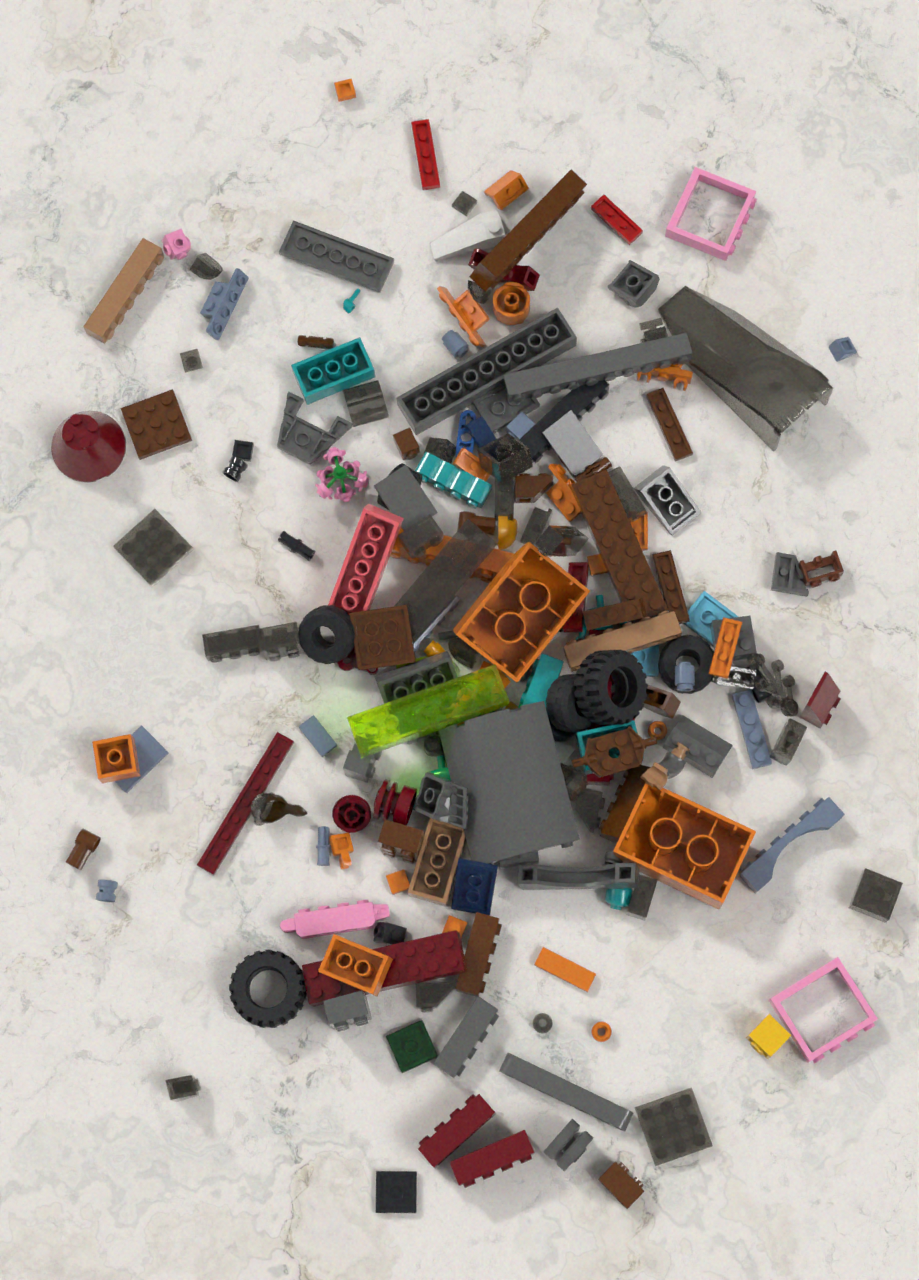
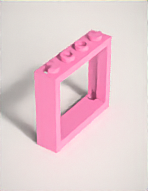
M695 167L666 228L665 237L726 261L728 256L734 253L736 245H734L735 240H739L743 232L741 229L742 225H746L749 220L750 214L748 212L750 208L754 209L757 201L755 198L756 191ZM699 181L746 199L725 247L677 228Z
M838 957L768 1000L787 1031L792 1035V1039L807 1062L811 1060L814 1063L824 1058V1052L830 1050L832 1053L842 1047L840 1042L845 1039L848 1042L858 1037V1031L864 1029L866 1032L875 1026L873 1022L878 1019ZM836 968L868 1018L816 1051L811 1052L780 1002Z

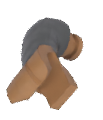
M678 742L677 748H674L672 752L668 751L660 763L654 762L653 766L647 769L640 778L646 781L645 783L649 786L661 790L666 785L668 779L677 776L683 770L686 763L684 761L686 757L685 752H689L690 749Z

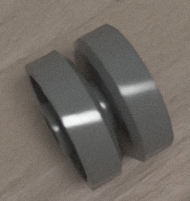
M573 1118L544 1150V1153L550 1159L555 1158L560 1151L564 1153L557 1161V1165L564 1172L573 1162L575 1163L587 1150V1145L594 1138L587 1131H584L576 1139L574 1135L579 1131L580 1125Z

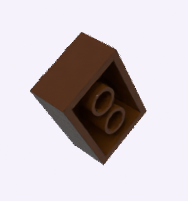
M385 819L378 844L384 856L390 858L398 856L402 858V861L413 864L414 861L417 862L424 833L423 830Z

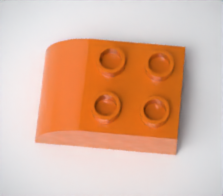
M528 542L501 568L454 627L453 631L458 637L517 683L588 595L590 590Z
M645 783L613 853L624 863H636L640 869L639 872L719 910L726 899L756 831L665 788L658 790Z

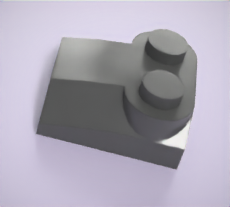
M629 260V263L607 287L615 294L627 300L631 307L637 308L641 307L655 292L660 278L659 275Z

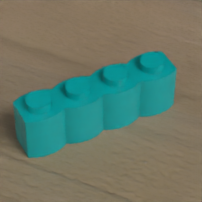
M425 452L415 469L416 472L422 475L423 483H432L433 487L438 491H448L451 497L456 500L463 499L467 501V505L475 509L483 507L492 491V485L428 452Z

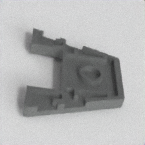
M288 392L277 448L311 465L349 431L353 424L337 416L327 432L296 416L304 399Z

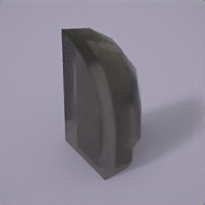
M203 253L197 256L190 271L200 278L211 280L218 277L222 273L223 268L215 259L207 253Z
M468 280V290H470L473 299L481 304L486 303L493 289L490 287L485 292L474 281Z
M460 637L448 642V649L454 659L472 669L477 662L475 660L479 652Z

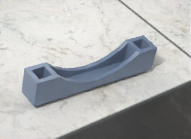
M830 797L825 800L821 798L813 805L815 809L811 813L807 810L799 817L801 821L796 826L792 823L785 830L787 834L782 838L777 836L770 843L771 848L767 851L765 849L761 850L755 856L757 858L755 862L751 864L749 861L741 868L743 872L740 874V877L755 894L772 879L776 860L781 851L790 842L809 832L829 830L845 815Z

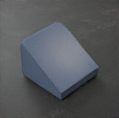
M849 337L836 339L829 345V350L836 362L857 353Z

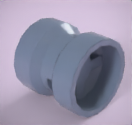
M98 880L99 892L96 893L95 900L115 902L116 896L114 892L117 889L118 882Z

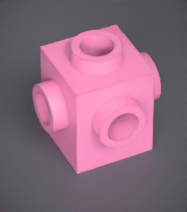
M182 229L165 235L161 240L163 250L171 260L175 258L181 260L188 256L187 253L191 249V243L189 238L185 237Z

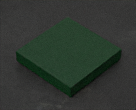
M423 1020L386 1036L401 1073L438 1057Z

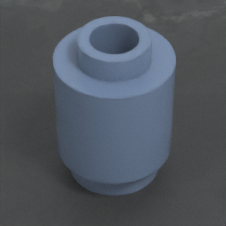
M450 330L442 337L443 345L455 358L458 356L461 358L468 352L467 348L469 345L458 332Z
M679 662V665L675 666V686H677L678 691H691L695 685V666L691 665L690 662Z

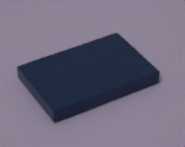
M459 858L451 909L474 914L478 912L490 916L498 865Z

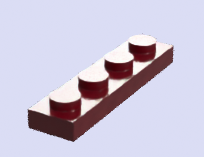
M569 562L568 573L587 588L588 562ZM586 597L564 623L562 628L564 632H583V611H585Z

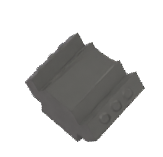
M425 773L421 780L419 794L414 801L413 810L432 819L467 829L469 810L468 788L434 773Z

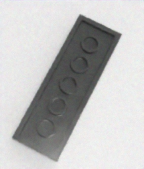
M294 220L279 250V255L379 293L394 264V258Z

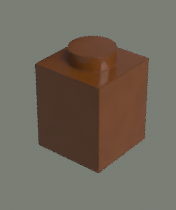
M410 427L393 435L394 443L403 460L413 459L420 453L419 445Z

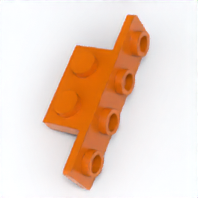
M439 286L437 290L440 293V299L448 304L450 307L449 312L460 321L459 326L465 332L467 331L470 336V342L474 346H486L477 330L488 322L490 318L471 291L466 290L455 300L447 288Z
M550 464L548 468L559 481L546 494L569 522L573 521L581 513L571 490V484L576 482L568 478L565 474L566 470L560 464Z

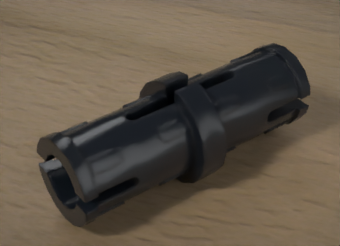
M283 531L278 538V541L289 547L291 552L298 553L308 561L313 558L314 555L312 554L316 552L303 544L301 539L294 538L286 533V531Z

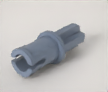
M326 826L318 828V845H316V848H318V866L330 865V829Z

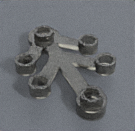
M754 653L747 658L749 667L752 670L759 669L766 678V680L760 679L755 682L756 689L759 692L765 691L773 694L766 698L768 706L771 708H781L782 713L787 717L796 716L798 714V704L793 700L792 686L795 685V679L791 675L781 679V671L784 669L783 662L778 659L771 663L773 677L764 665L765 658L762 654ZM782 683L785 686V693L783 691Z

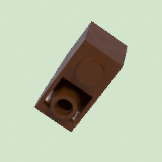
M522 473L519 476H515V503H535L553 485V475L540 473L538 476H530V474Z

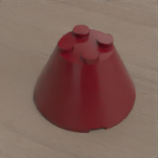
M82 411L66 418L56 429L51 444L52 457L58 469L70 479L87 483L96 482L98 479L110 476L118 469L125 456L126 439L120 425L109 415L98 411Z

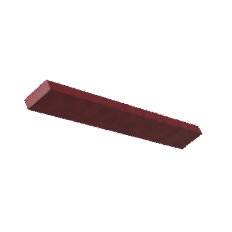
M279 732L276 733L197 863L198 867L215 875L293 746V740Z

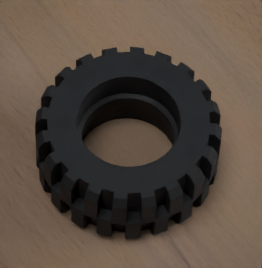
M600 650L589 654L585 658L586 660H583L579 665L581 668L577 670V679L574 680V686H576L574 694L578 699V707L582 708L581 712L591 722L599 725H623L624 723L631 722L640 714L639 711L645 705L643 702L647 699L646 689H648V684L645 681L647 677L646 673L642 670V664L637 662L638 659L634 655L622 650ZM610 674L615 688L612 700L609 697L607 687Z
M272 950L256 951L253 955L244 957V961L241 964H237L235 973L232 972V981L229 984L230 999L237 1013L249 1023L262 1028H276L279 1025L287 1024L289 1020L297 1016L296 1014L299 1010H302L303 1002L307 997L303 971L291 957L283 952ZM266 970L280 973L287 984L285 998L280 1004L271 1008L257 1005L250 995L252 980L257 974Z

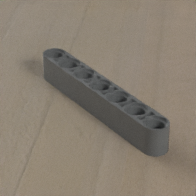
M507 1053L499 1072L622 1131H626L634 1114L624 1107L510 1053Z

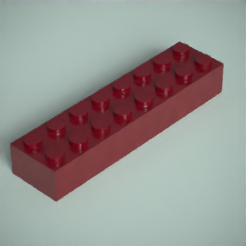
M457 930L372 949L393 959L380 992L468 972L461 936ZM322 961L302 965L308 1002L311 1006L324 1005L323 1001L362 991L318 972Z

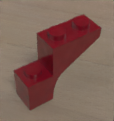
M478 248L474 249L468 265L475 270L489 253ZM516 265L499 283L516 282L524 286L527 291H535L540 274L530 266Z

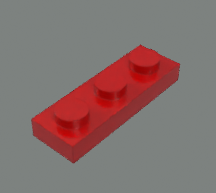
M602 195L591 205V210L629 245L643 233V230L606 195Z

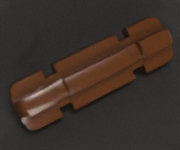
M299 335L297 343L299 346L304 347L308 345V347L332 349L334 339Z

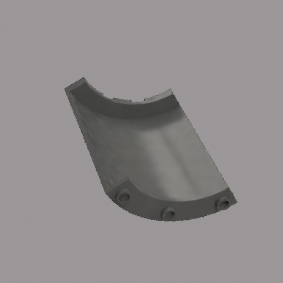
M544 701L522 705L520 708L513 710L505 709L466 720L464 724L459 726L454 724L439 730L451 781L468 788V822L464 833L472 861L493 864L516 856L519 859L530 857L531 852L559 845L562 848L573 846L574 841L580 840Z

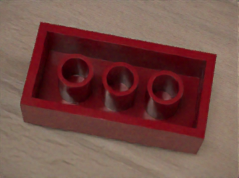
M472 1094L465 1101L466 1106L461 1110L459 1108L455 1109L449 1115L451 1119L446 1124L442 1121L434 1128L436 1133L431 1137L425 1136L419 1142L420 1147L418 1150L434 1168L439 1166L496 1114L480 1094L477 1096Z
M523 1130L449 1163L458 1185H464V1188L476 1184L475 1179L480 1177L483 1180L494 1176V1171L498 1169L504 1172L513 1168L512 1163L520 1160L522 1164L531 1160V1155L535 1152L526 1131Z

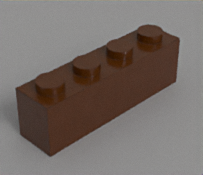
M476 912L464 955L468 972L459 974L455 991L478 997L480 993H484L486 982L483 979L485 973L489 974L492 963L488 962L490 954L494 955L497 946V943H494L495 935H500L502 924H499V918Z

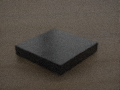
M376 1171V1213H416L417 1171Z

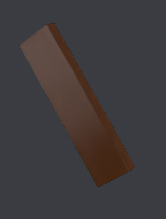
M664 388L646 394V398L675 462L693 455Z
M671 550L652 554L662 595L668 608L667 611L669 613L675 612L679 624L690 622Z

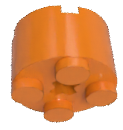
M507 282L496 289L493 295V311L496 319L507 325L522 324L530 312V295L524 286L516 282Z

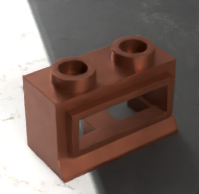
M836 550L832 552L831 556L824 558L817 556L811 562L805 563L804 560L799 562V569L802 571L805 586L810 585L811 588L820 586L822 581L829 580V582H835L840 579L844 572ZM829 565L833 566V572L810 579L807 572Z

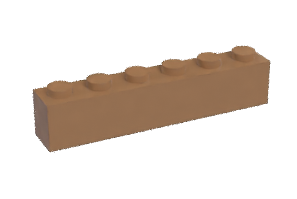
M142 238L83 326L86 334L104 344L113 337L115 328L123 322L125 313L133 307L135 298L143 292L145 283L153 277L157 265L159 266L163 262L164 253L161 247Z
M664 611L654 618L649 616L640 619V622L632 624V622L623 624L620 629L614 630V628L603 631L601 635L591 634L586 636L585 640L567 642L563 651L570 672L580 669L579 665L582 661L586 660L585 658L595 651L622 650L633 653L680 637L682 631L675 612L669 613V611Z

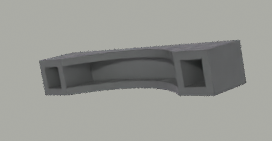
M614 863L590 868L518 865L517 885L522 890L639 888L640 869L636 863Z

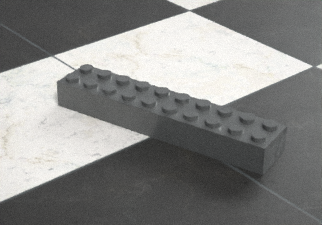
M556 308L396 398L397 405L415 435H418L472 405L474 400L503 385L505 374L539 367L575 347L577 337L560 310Z

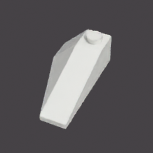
M497 210L478 214L430 242L434 261L470 253L476 248L483 250L495 247L505 237L501 218Z

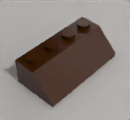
M641 765L625 771L623 778L626 780L623 785L619 784L615 795L618 797L615 803L611 801L607 809V813L610 814L607 820H602L598 829L601 831L600 837L617 844L646 781L640 777L651 767Z

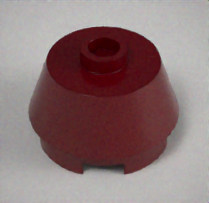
M346 795L335 803L332 817L338 828L348 833H355L363 830L369 824L371 808L362 797Z

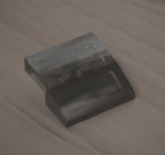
M379 380L343 390L353 427L389 417Z

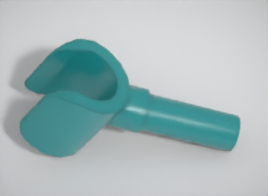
M358 288L349 299L344 300L343 309L347 313H351L355 308L353 301L360 293Z

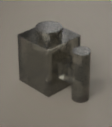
M662 318L639 323L641 330L648 329V331L643 332V338L640 339L641 343L668 337L665 326L657 328V326L663 325Z

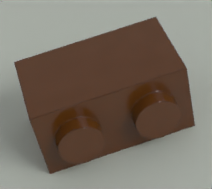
M615 1161L598 1180L628 1209L643 1194L644 1190L642 1187L644 1185L637 1177L632 1179L627 1174L629 1169L622 1162L617 1164Z

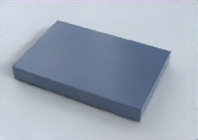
M142 725L132 734L135 739L141 776L115 781L126 793L169 754Z

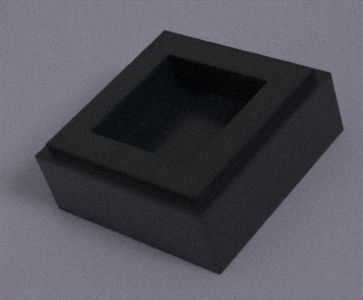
M235 440L232 456L242 461L251 462L254 443Z

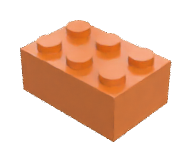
M333 934L318 972L378 996L393 959Z

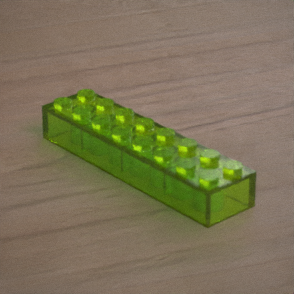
M496 664L354 714L347 717V721L360 757L364 758L508 706L509 698Z

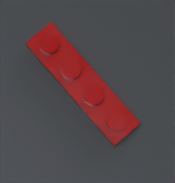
M429 119L412 121L411 125L422 190L440 188Z

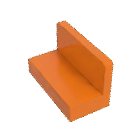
M510 170L487 188L484 193L493 199L499 210H503L527 191L529 187L520 173Z

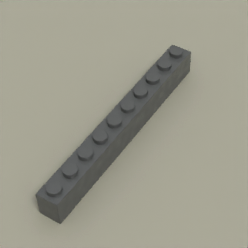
M687 333L505 374L504 384L509 402H521L524 398H539L543 394H556L563 389L573 390L581 385L587 384L590 386L602 380L612 381L616 377H630L637 372L647 373L654 368L660 367V369H664L676 363L680 365L685 364L691 360L692 350Z

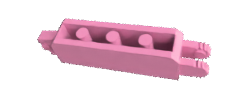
M359 900L355 905L340 903L335 908L320 906L315 911H310L309 908L300 909L298 913L294 914V918L282 920L280 929L285 933L296 932L302 939L372 929L376 925V921L390 917L388 904H373V902L368 900Z

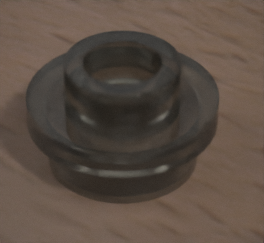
M540 1013L534 1017L533 1028L535 1031L544 1034L551 1030L553 1023L549 1015ZM542 1019L546 1021V1026L544 1027L539 1025V1021Z

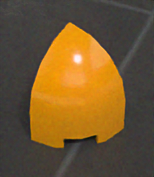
M498 516V550H502L511 546L517 536V520H508V516Z

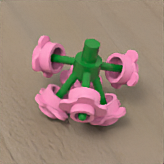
M332 447L323 457L324 460H328L330 464L336 467L333 470L331 466H327L324 470L317 471L316 475L320 478L321 484H315L318 488L316 492L319 494V497L324 499L328 497L332 500L331 494L334 491L331 486L340 481L341 485L337 488L334 498L340 499L343 502H349L351 497L356 494V490L351 489L350 485L344 484V480H354V487L359 488L358 492H361L362 488H366L369 484V478L366 476L367 471L360 473V462L357 460L354 462L345 461L343 467L339 464L343 461V456L346 452L345 450Z

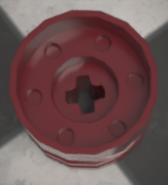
M385 779L374 801L373 818L379 820L382 812H384L383 822L385 819L388 820L391 814L393 815V822L407 826L414 807L417 788L404 785L401 792H397L398 783L394 782L390 790V780Z

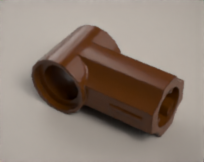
M460 512L457 532L465 535H472L474 533L494 535L496 518L476 516L472 512Z
M83 828L76 837L75 846L66 863L82 870L90 854L97 849L101 837Z

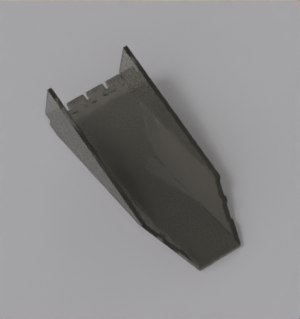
M684 286L658 309L666 328L669 329L672 336L687 333L692 350V358L685 364L773 451L777 449L781 433L791 425L788 418L795 422L805 413L801 406L808 410L818 400L824 406L828 404L833 387L828 383L829 379L822 372L731 308Z

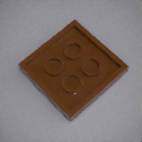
M173 389L120 408L139 460L192 441Z
M408 604L350 613V619L355 630L354 645L358 670L416 662Z

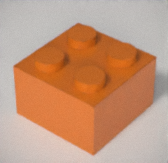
M131 734L92 741L98 780L102 784L141 776L135 739Z

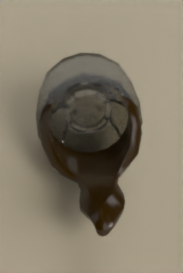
M273 792L257 795L251 804V812L254 817V823L257 826L276 822L287 814L300 817L308 813L302 806L289 804L282 796L275 795Z

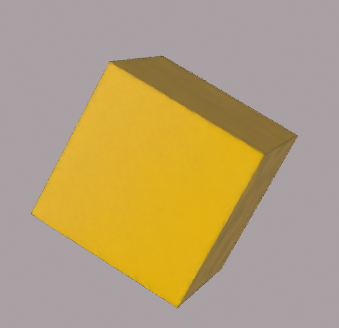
M768 1014L746 1039L755 1051L769 1059L792 1035Z

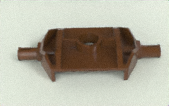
M629 726L621 731L593 739L588 738L585 755L571 761L573 768L582 765L588 766L600 778L641 766L644 749L658 743L655 736L642 739ZM610 749H617L620 756L614 759L609 756L608 752Z

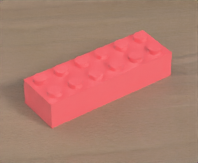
M371 504L363 508L328 605L343 609L348 615L353 612L370 610L404 518Z

